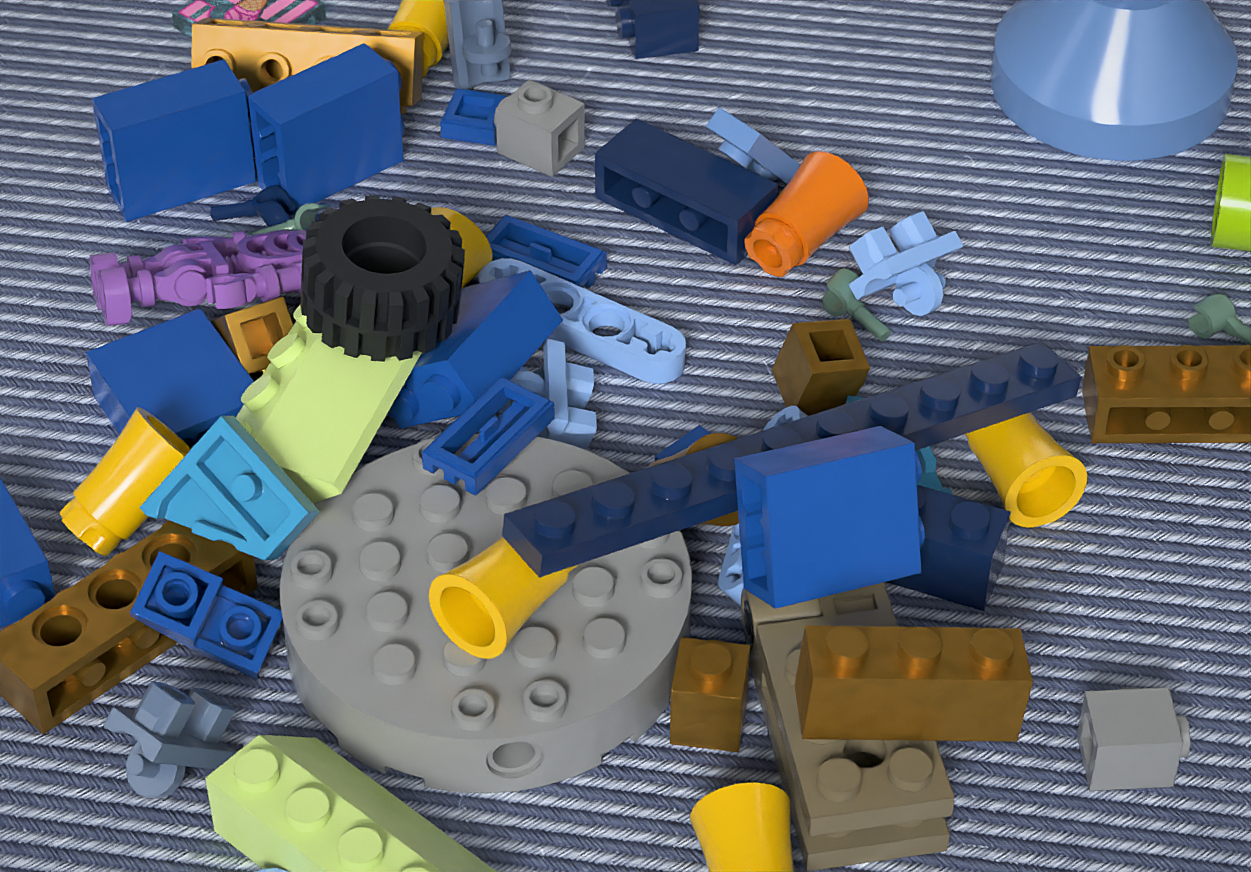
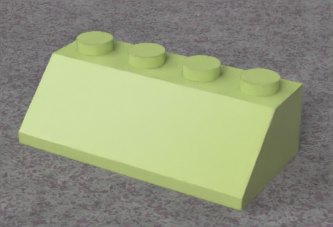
M299 305L293 314L296 322L290 332L279 340L268 353L267 358L270 360V364L265 372L243 393L241 401L244 405L236 419L314 504L342 494L422 352L414 351L411 359L401 361L396 356L385 357V362L371 361V356L360 354L358 358L345 355L344 348L340 346L330 348L321 342L322 333L311 332L306 325L307 316L302 315Z
M258 735L205 778L214 831L262 869L278 868L288 872H497L317 738Z

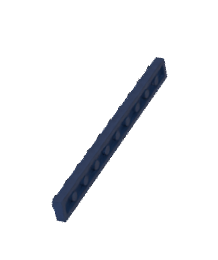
M1038 342L505 513L502 536L540 578L738 511L734 458L882 426L914 442L915 450H919L1077 396L1082 376L1058 357L1053 350L1049 349L1042 342Z

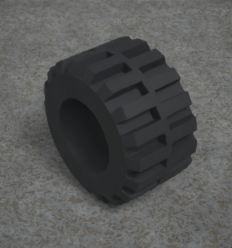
M379 195L365 196L363 201H356L353 198L341 201L339 209L328 207L319 214V222H311L306 230V239L303 240L300 308L302 315L307 316L306 325L312 333H322L321 342L330 348L340 346L344 348L345 355L358 358L361 354L371 356V361L385 362V357L396 356L401 361L411 359L414 351L425 354L435 349L436 340L445 341L452 333V325L457 324L465 261V249H462V238L459 232L450 230L451 222L442 214L432 215L431 207L420 202L415 205L406 203V198L393 196L391 200L380 199Z

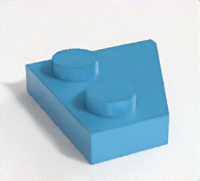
M220 416L139 507L145 515L155 519L165 518L191 528L194 534L213 541L222 540L233 544L237 550L262 560L278 559L320 513L317 507L234 416Z

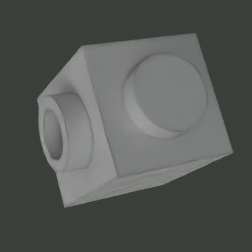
M528 80L513 94L505 97L496 107L494 124L497 133V153L553 177L585 148L584 103Z
M1125 687L1118 690L1085 691L1077 739L1089 791L1173 787L1179 760L1189 756L1191 740L1188 720L1185 715H1176L1169 687Z

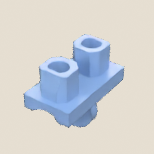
M924 211L905 218L888 230L900 253L897 252L884 226L866 233L849 246L863 273L849 284L856 300L896 285V289L893 291L894 302L899 306H904L913 315L922 316L935 311L942 302L943 288L946 282L944 276L933 269L936 260L958 251L963 247V244L956 231L938 237Z
M547 338L543 346L544 364L540 369L532 373L525 367H521L510 381L554 402L555 419L537 437L560 441L587 450L597 428L596 412L584 410L592 395L594 386L593 368L566 362L565 342ZM511 399L499 412L502 414L515 401Z

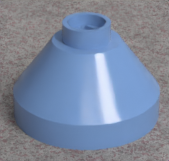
M1019 0L1005 13L998 24L995 34L990 80L994 97L1006 116L1019 128L1039 141L1057 149L1090 158L1114 161L1148 160L1190 149L1207 139L1220 127L1229 111L1238 67V55L1232 37L1205 0Z

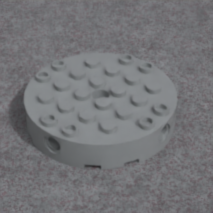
M474 434L454 455L459 456L479 434ZM536 437L475 496L465 491L464 480L460 479L454 485L444 480L442 469L439 468L434 474L423 469L422 451L436 439L429 438L366 464L353 473L342 494L319 501L315 505L320 513L290 544L282 567L280 606L285 630L287 659L294 687L313 721L319 719L338 738V746L361 763L383 774H386L392 768L409 775L424 778V787L459 793L521 791L570 779L601 765L603 754L617 747L628 738L636 742L654 725L668 707L680 638H690L692 572L689 553L680 530L579 564L570 571L566 583L548 598L521 626L504 651L492 659L475 657L453 643L437 623L429 603V588L436 577L469 561L502 537L505 513L630 474L618 465L585 449L560 441Z

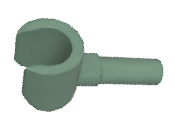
M327 203L304 204L296 212L295 218L278 225L251 232V235L278 230H307L311 222H315V216L318 211L328 207L332 208V205Z
M839 269L827 281L829 290L823 296L824 309L833 316H842L847 312L881 342L885 341L890 336L891 330L865 307V304L860 300H856L849 287V284L859 276L849 269Z
M1223 294L1210 295L1194 305V308L1199 313L1189 318L1188 325L1198 337L1210 338L1223 330L1230 336H1235L1251 345V328L1236 318L1235 307L1227 296Z

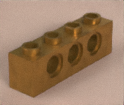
M170 520L167 521L160 529L125 552L115 555L105 565L70 588L60 591L52 600L15 624L9 625L0 631V696L43 735L178 643L130 616V611L159 551L223 578L224 586L244 595H248L258 588L254 556L237 550L233 544L222 540L213 541L192 533V529Z

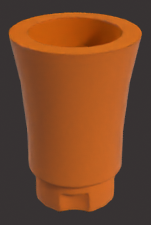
M823 151L808 154L790 182L774 202L756 219L754 229L744 239L745 249L749 257L757 262L764 272L777 277H783L793 267L804 264L834 234L866 212L869 205V195L862 178L852 166L834 154Z

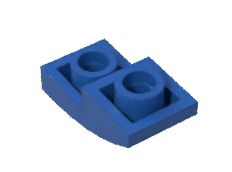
M159 551L130 611V616L163 635L257 679L283 623L281 610L223 585V578Z

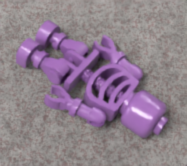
M306 230L269 231V233L246 237L245 231L233 232V238L212 236L190 237L182 239L183 245L166 247L157 255L148 257L145 260H142L140 255L127 256V263H118L115 252L90 255V273L96 307L98 310H102L106 326H113L130 321L132 316L131 303L140 302L141 307L154 306L155 299L161 301L177 302L183 306H195L207 299L208 303L216 302L217 309H227L245 305L256 298H260L264 303L279 298L280 294L292 292L301 294L303 240L306 239Z

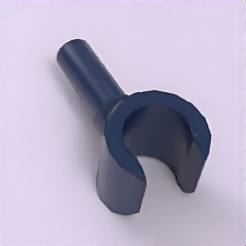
M270 185L259 192L253 200L211 207L210 215L213 221L240 217L250 218L260 215L265 224L271 227L290 220L291 218L287 213L294 211L296 206L282 188L277 185Z

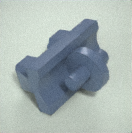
M443 0L455 88L471 90L474 86L484 82L511 79L509 56L512 49L511 41L506 36L502 0Z
M151 681L136 710L113 707L103 725L112 733L129 734L137 740V743L130 750L126 761V776L132 789L145 798H165L174 793L182 783L185 766L217 769L236 754L233 749L220 741L236 710L207 689L193 687L187 696L179 689L167 683Z

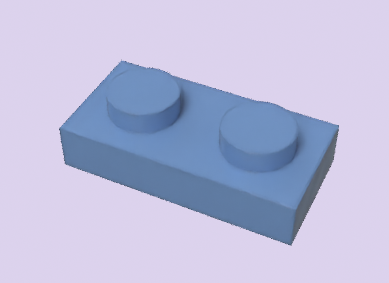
M720 107L706 125L707 128L724 140L718 148L719 151L743 166V168L773 182L779 179L787 185L800 164L762 134Z

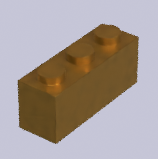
M805 625L794 688L802 739L1018 742L1033 678L1021 628Z

